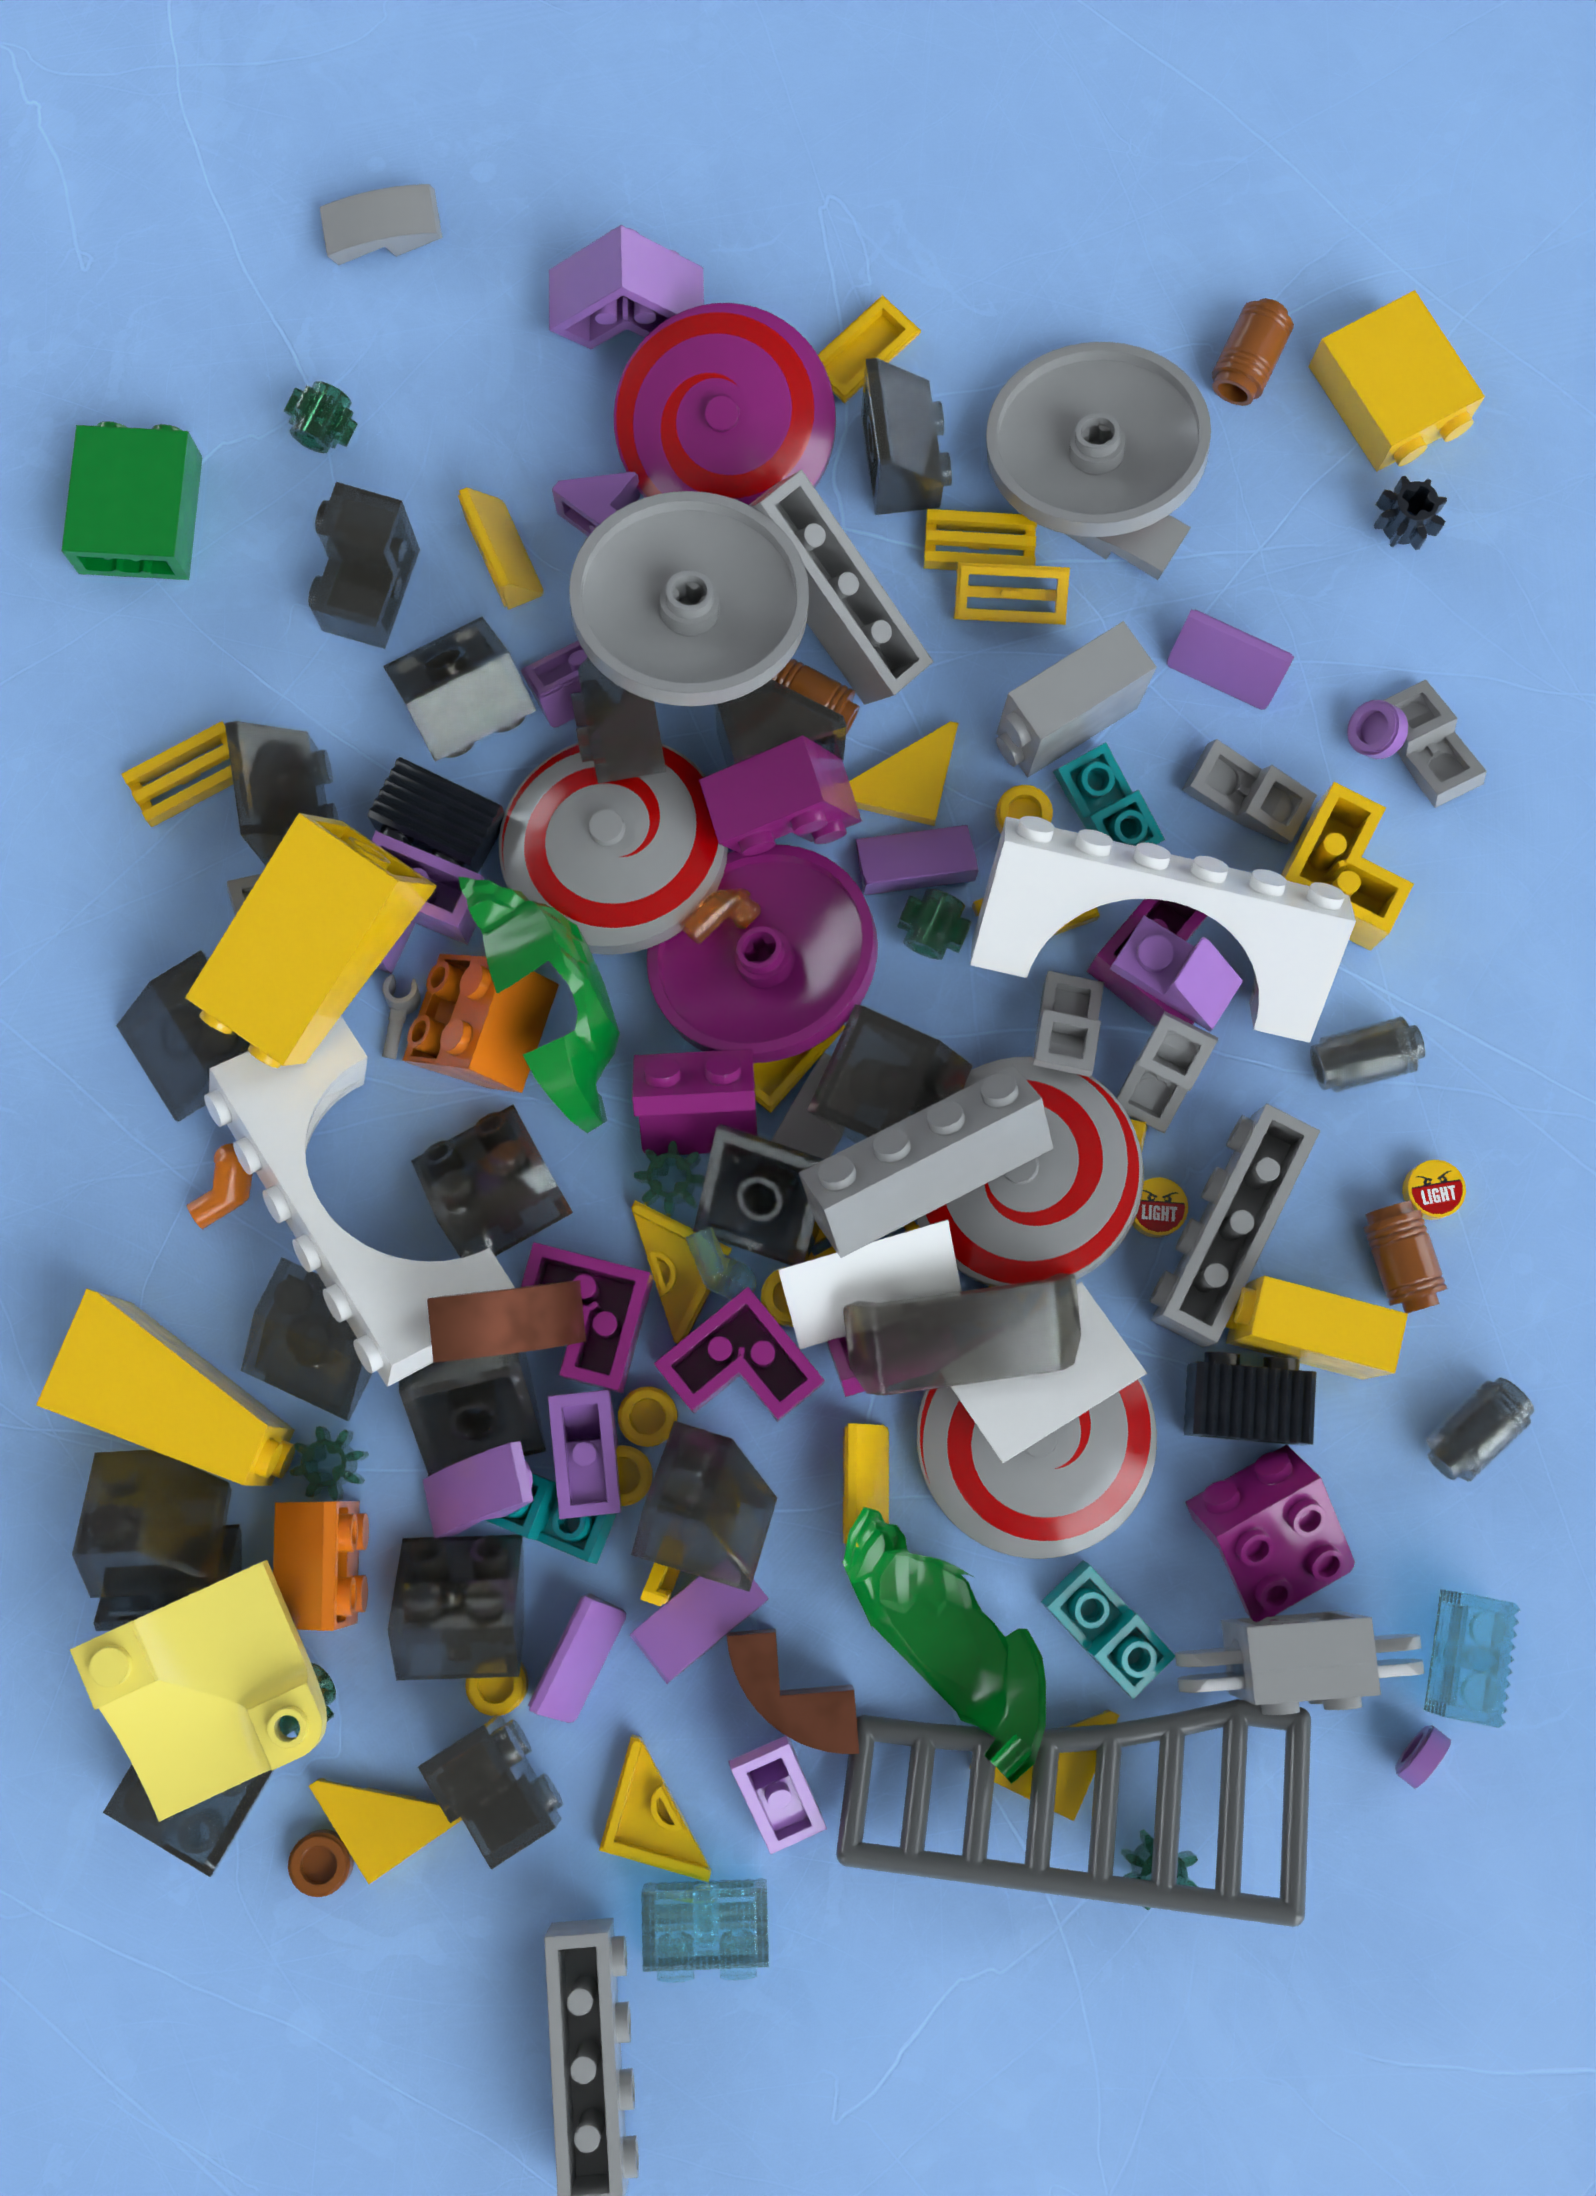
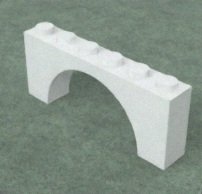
M1006 816L972 938L971 966L1027 978L1035 958L1046 942L1060 928L1079 915L1096 907L1123 900L1158 899L1175 902L1196 909L1216 920L1238 940L1245 950L1254 969L1253 991L1249 1002L1253 1030L1308 1043L1311 1042L1356 922L1349 895L1344 894L1339 888L1327 883L1315 882L1307 886L1287 881L1282 875L1270 870L1256 869L1252 873L1229 868L1223 861L1209 856H1197L1195 859L1172 855L1164 847L1152 843H1139L1133 846L1113 841L1108 835L1096 830L1084 829L1076 833L1055 828L1052 823L1039 817L1025 816L1021 819H1015Z
M340 1016L305 1064L281 1065L279 1068H274L259 1061L247 1051L209 1068V1093L204 1095V1099L214 1122L219 1127L227 1124L237 1140L233 1142V1147L244 1171L248 1175L256 1172L265 1186L266 1190H263V1198L274 1220L277 1223L286 1221L295 1235L296 1239L292 1243L301 1265L309 1273L316 1270L326 1286V1289L323 1290V1296L331 1314L339 1323L346 1320L356 1335L357 1339L353 1343L362 1365L369 1373L378 1371L388 1387L433 1363L428 1298L512 1289L515 1287L490 1248L470 1256L447 1261L428 1262L394 1257L377 1251L352 1237L334 1221L320 1203L308 1175L305 1154L307 1145L313 1131L327 1111L349 1092L364 1085L368 1059L343 1017Z

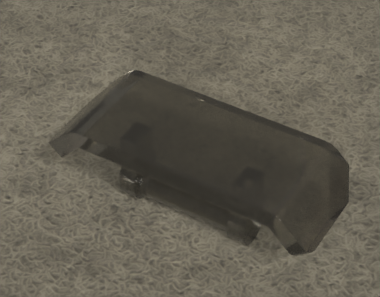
M1057 1273L1045 1280L888 1302L856 1301L846 1305L843 1310L850 1369L866 1394L893 1395L1064 1370L1075 1363L1081 1339L1076 1278L1074 1274Z

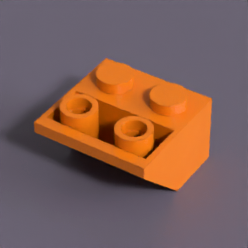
M439 954L436 965L428 975L427 991L418 1017L414 1020L408 1031V1045L402 1061L485 1088L522 1093L530 1071L523 1054L538 1048L559 984L533 971L497 994L486 956Z
M360 1501L275 1502L273 1574L298 1630L334 1631L356 1624L358 1622V1612L366 1611L368 1582L366 1575H358L359 1550H366L368 1546L369 1520L367 1513H360Z

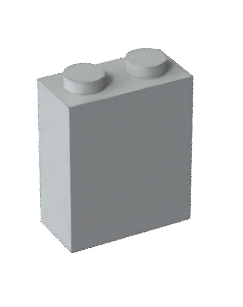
M1124 621L1008 693L997 729L998 737L996 738V743L1005 760L1013 767L1019 765L1027 778L1138 708L1157 667Z

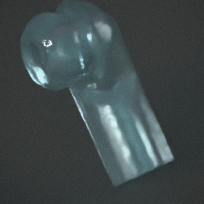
M713 1227L685 1237L706 1289L730 1300L747 1287L752 1292L755 1291L757 1284L755 1273L748 1265L723 1254Z

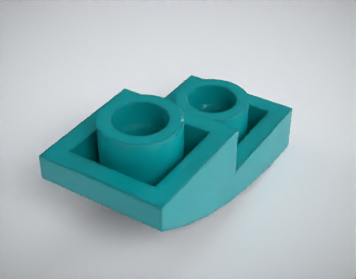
M1106 742L1053 771L1062 790L1086 829L1102 832L1113 841L1133 846L1139 843L1157 845L1165 840L1139 790L1132 792Z
M532 1473L533 1483L531 1491L533 1502L505 1517L485 1520L586 1562L597 1564L617 1513L559 1519L556 1482Z
M1084 1560L1041 1601L1044 1607L1133 1700L1176 1657L1144 1620L1131 1610L1093 1567Z

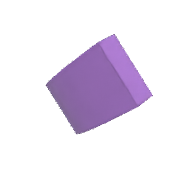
M521 1441L510 1442L476 1454L423 1479L434 1538L457 1535L482 1520L505 1517L533 1502L531 1491L533 1483L532 1472L524 1459Z
M730 1551L663 1605L629 1636L666 1684H668L709 1651L720 1639L764 1605L769 1598L732 1551Z

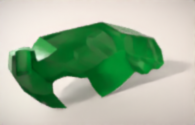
M459 877L460 887L467 899L470 914L483 934L486 959L497 994L512 986L547 961L553 965L569 985L578 1011L575 1030L557 1040L523 1054V1057L535 1079L549 1098L572 1123L586 1133H589L607 1121L602 1096L597 1092L596 1084L606 1065L615 1054L620 1032L604 981L582 933L576 924L566 919L555 908L544 903L530 901L521 891L501 887L490 880Z
M864 1507L849 1531L842 1563L871 1627L873 1626L957 1712L961 1721L975 1725L995 1737L994 1742L984 1753V1756L998 1768L1011 1784L1014 1783L1035 1764L1046 1727V1678L1043 1657L1029 1630L1016 1629L1009 1635L1004 1636L995 1623L981 1610L969 1582L962 1576L970 1574L946 1561L910 1553L907 1550L906 1537L899 1527L885 1523L879 1511Z

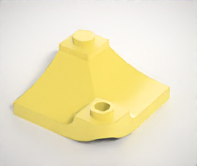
M268 1560L255 1564L70 1649L94 1710L99 1708L119 1739L145 1789L159 1822L270 1770L273 1771L303 1757L319 1744L326 1731L327 1711L317 1677ZM290 1715L297 1719L300 1725V1732L297 1737H287L281 1732L279 1724L282 1716Z

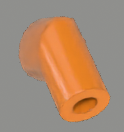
M233 1143L221 1146L214 1154L213 1188L187 1204L189 1213L201 1229L206 1228L243 1205L250 1196L253 1174L248 1175L242 1168L235 1154Z

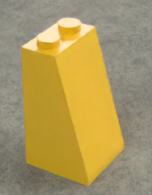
M298 813L185 998L202 1009L199 1017L206 1024L225 1034L235 1032L249 1042V1053L259 1061L274 1068H279L281 1065L305 1064L429 899L437 885L345 822Z
M86 1289L36 1406L241 1485L272 1486L275 1477L280 1479L284 1477L291 1465L296 1450V1445L290 1443L295 1429L134 1303Z

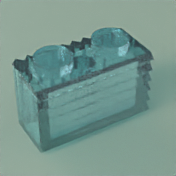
M1440 1589L1424 1711L1446 1718L1500 1728L1506 1723L1501 1715L1508 1711L1503 1702L1509 1698L1504 1690L1511 1686L1506 1677L1513 1673L1508 1664L1514 1661L1509 1652L1516 1648L1511 1641L1517 1636L1513 1627L1519 1623L1514 1615L1521 1611L1516 1603Z
M767 1879L710 1880L709 1882H650L644 1884L641 1892L643 1972L657 1971L658 1981L677 1983L693 1980L695 1978L694 1970L719 1969L721 1979L747 1980L757 1977V1968L769 1967Z

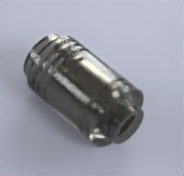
M1399 1016L1387 1021L1384 1020L1321 1037L1319 1044L1311 1046L1310 1057L1315 1077L1321 1089L1327 1090L1332 1088L1334 1092L1338 1093L1351 1088H1357L1358 1086L1361 1087L1416 1072L1418 1070V1059L1425 1057V1045L1419 1028L1416 1025L1409 1026L1406 1020Z
M1497 1378L1494 1382L1485 1381L1475 1393L1466 1399L1427 1437V1443L1431 1449L1428 1453L1430 1462L1441 1474L1450 1480L1460 1477L1465 1481H1472L1476 1475H1479L1531 1424L1530 1416L1534 1413L1533 1404L1515 1384L1507 1379Z

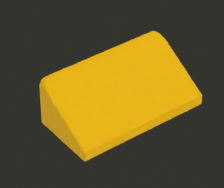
M467 487L459 490L458 498L464 518L504 608L507 607L510 610L541 597L544 594L543 587L505 503L497 497Z
M848 1423L843 1428L842 1543L845 1546L847 1545L849 1531L864 1507L879 1511L884 1522L889 1524V1430L884 1425Z

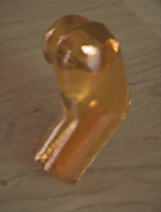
M745 888L717 890L709 894L679 925L690 939L700 945L728 917L733 920L738 928L745 929L761 914V907L749 897L752 893Z

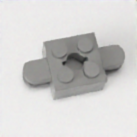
M1343 1611L1266 1617L1257 1623L1251 1618L1221 1620L1224 1648L1175 1652L1176 1666L1206 1667L1226 1665L1227 1672L1179 1677V1692L1198 1693L1229 1690L1230 1695L1254 1705H1261L1263 1715L1299 1713V1702L1309 1701L1310 1704H1323L1325 1710L1361 1708V1697L1381 1695L1379 1678L1413 1676L1425 1673L1422 1659L1377 1660L1376 1653L1409 1651L1422 1648L1419 1634L1374 1636L1372 1617Z

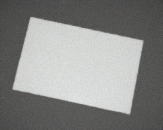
M948 1220L874 1241L843 1258H840L836 1252L778 1269L799 1349L964 1301Z
M1082 1282L938 1368L1002 1463H1005L1147 1374Z

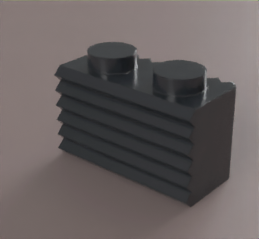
M399 757L396 759L395 766L391 769L389 777L385 779L384 786L380 789L378 797L374 799L373 806L368 812V818L379 833L479 873L500 834L505 812L502 805Z
M1204 1352V1362L1197 1361L1188 1364L1186 1370L1187 1388L1185 1392L1184 1435L1300 1446L1313 1445L1316 1372L1299 1370V1359L1264 1357L1263 1367L1240 1365V1354Z

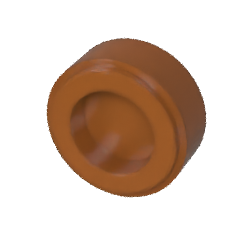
M328 1829L316 1830L303 1837L292 1849L288 1860V1872L292 1883L300 1892L312 1897H324L337 1891L348 1880L354 1866V1860L337 1832Z

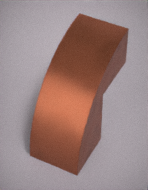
M580 1280L444 1295L427 1299L433 1363L541 1350L586 1341Z
M776 1629L737 1631L727 1634L728 1651L737 1680L748 1700L769 1724L787 1737L810 1748L839 1754H859L855 1692L852 1685L780 1690Z

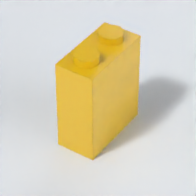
M1415 290L1322 338L1308 366L1376 472L1394 462L1399 467L1412 462L1425 452L1428 444L1441 437L1445 442H1449L1462 435L1473 425L1474 420L1472 416L1485 398V395Z
M1264 1275L1246 1283L1245 1287H1242L1240 1298L1225 1328H1229L1226 1344L1275 1357L1299 1359L1301 1364L1364 1380L1395 1374L1408 1313Z

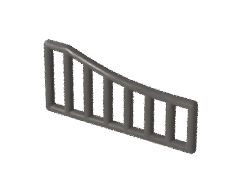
M1236 1699L1182 1712L1114 1724L1045 1729L1032 1771L1024 1864L987 1859L996 1766L984 1756V1753L994 1742V1736L977 1726L924 1723L868 1715L857 1717L859 1754H848L836 1857L843 1866L1291 1927L1298 1926L1304 1921L1311 1716L1302 1707H1300L1299 1713L1263 1715L1261 1705H1254L1247 1701ZM1248 1726L1285 1731L1279 1898L1241 1893ZM1223 1727L1215 1889L1177 1884L1185 1736ZM1160 1741L1151 1881L1113 1876L1122 1747ZM875 1742L911 1746L900 1847L863 1842ZM935 1749L972 1752L962 1855L925 1851ZM1097 1750L1088 1872L1050 1867L1059 1753Z

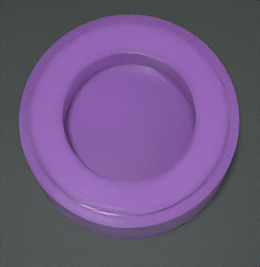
M1370 700L1359 706L1349 720L1347 728L1349 743L1355 751L1369 758H1388L1395 754L1404 744L1408 734V721L1404 712L1397 706L1384 700Z
M1433 1725L1424 1727L1412 1739L1395 1766L1396 1774L1414 1789L1418 1788L1440 1764L1450 1747L1451 1739Z

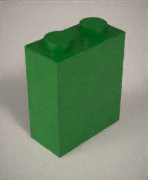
M110 421L100 422L97 426L76 425L61 551L78 574L189 580L202 466V455L189 431H183L178 427L166 424L155 425L152 429L128 428L120 423Z

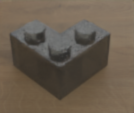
M336 482L330 500L322 501L316 515L315 531L329 559L323 576L317 575L311 584L308 598L309 607L322 631L386 649L420 548L402 500Z
M497 1714L445 1746L418 1766L448 1821L452 1823L459 1817L462 1818L490 1869L495 1868L555 1829L562 1819L557 1809L563 1806L560 1794L549 1776L543 1773L537 1777L525 1757L532 1749L519 1724L514 1719L506 1723L502 1715L498 1716Z

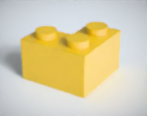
M1333 782L1317 802L1281 875L1287 881L1307 886L1315 882L1327 883L1339 888L1344 894L1349 895L1356 919L1349 940L1371 951L1390 933L1414 883L1362 858L1386 807Z

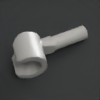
M393 974L385 979L382 989L390 1009L382 1057L396 1059L406 1015L413 1013L421 1003V995L414 978L411 982V991L407 996L403 998L393 997L396 990V980Z

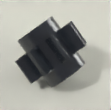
M1402 476L1395 486L1394 492L1384 490L1375 505L1384 512L1380 514L1374 524V528L1383 529L1385 535L1390 539L1391 547L1397 544L1411 543L1412 547L1418 550L1426 540L1427 534L1437 536L1446 521L1436 514L1441 511L1447 502V498L1438 497L1436 490L1431 486L1430 479L1424 482H1410L1406 476Z

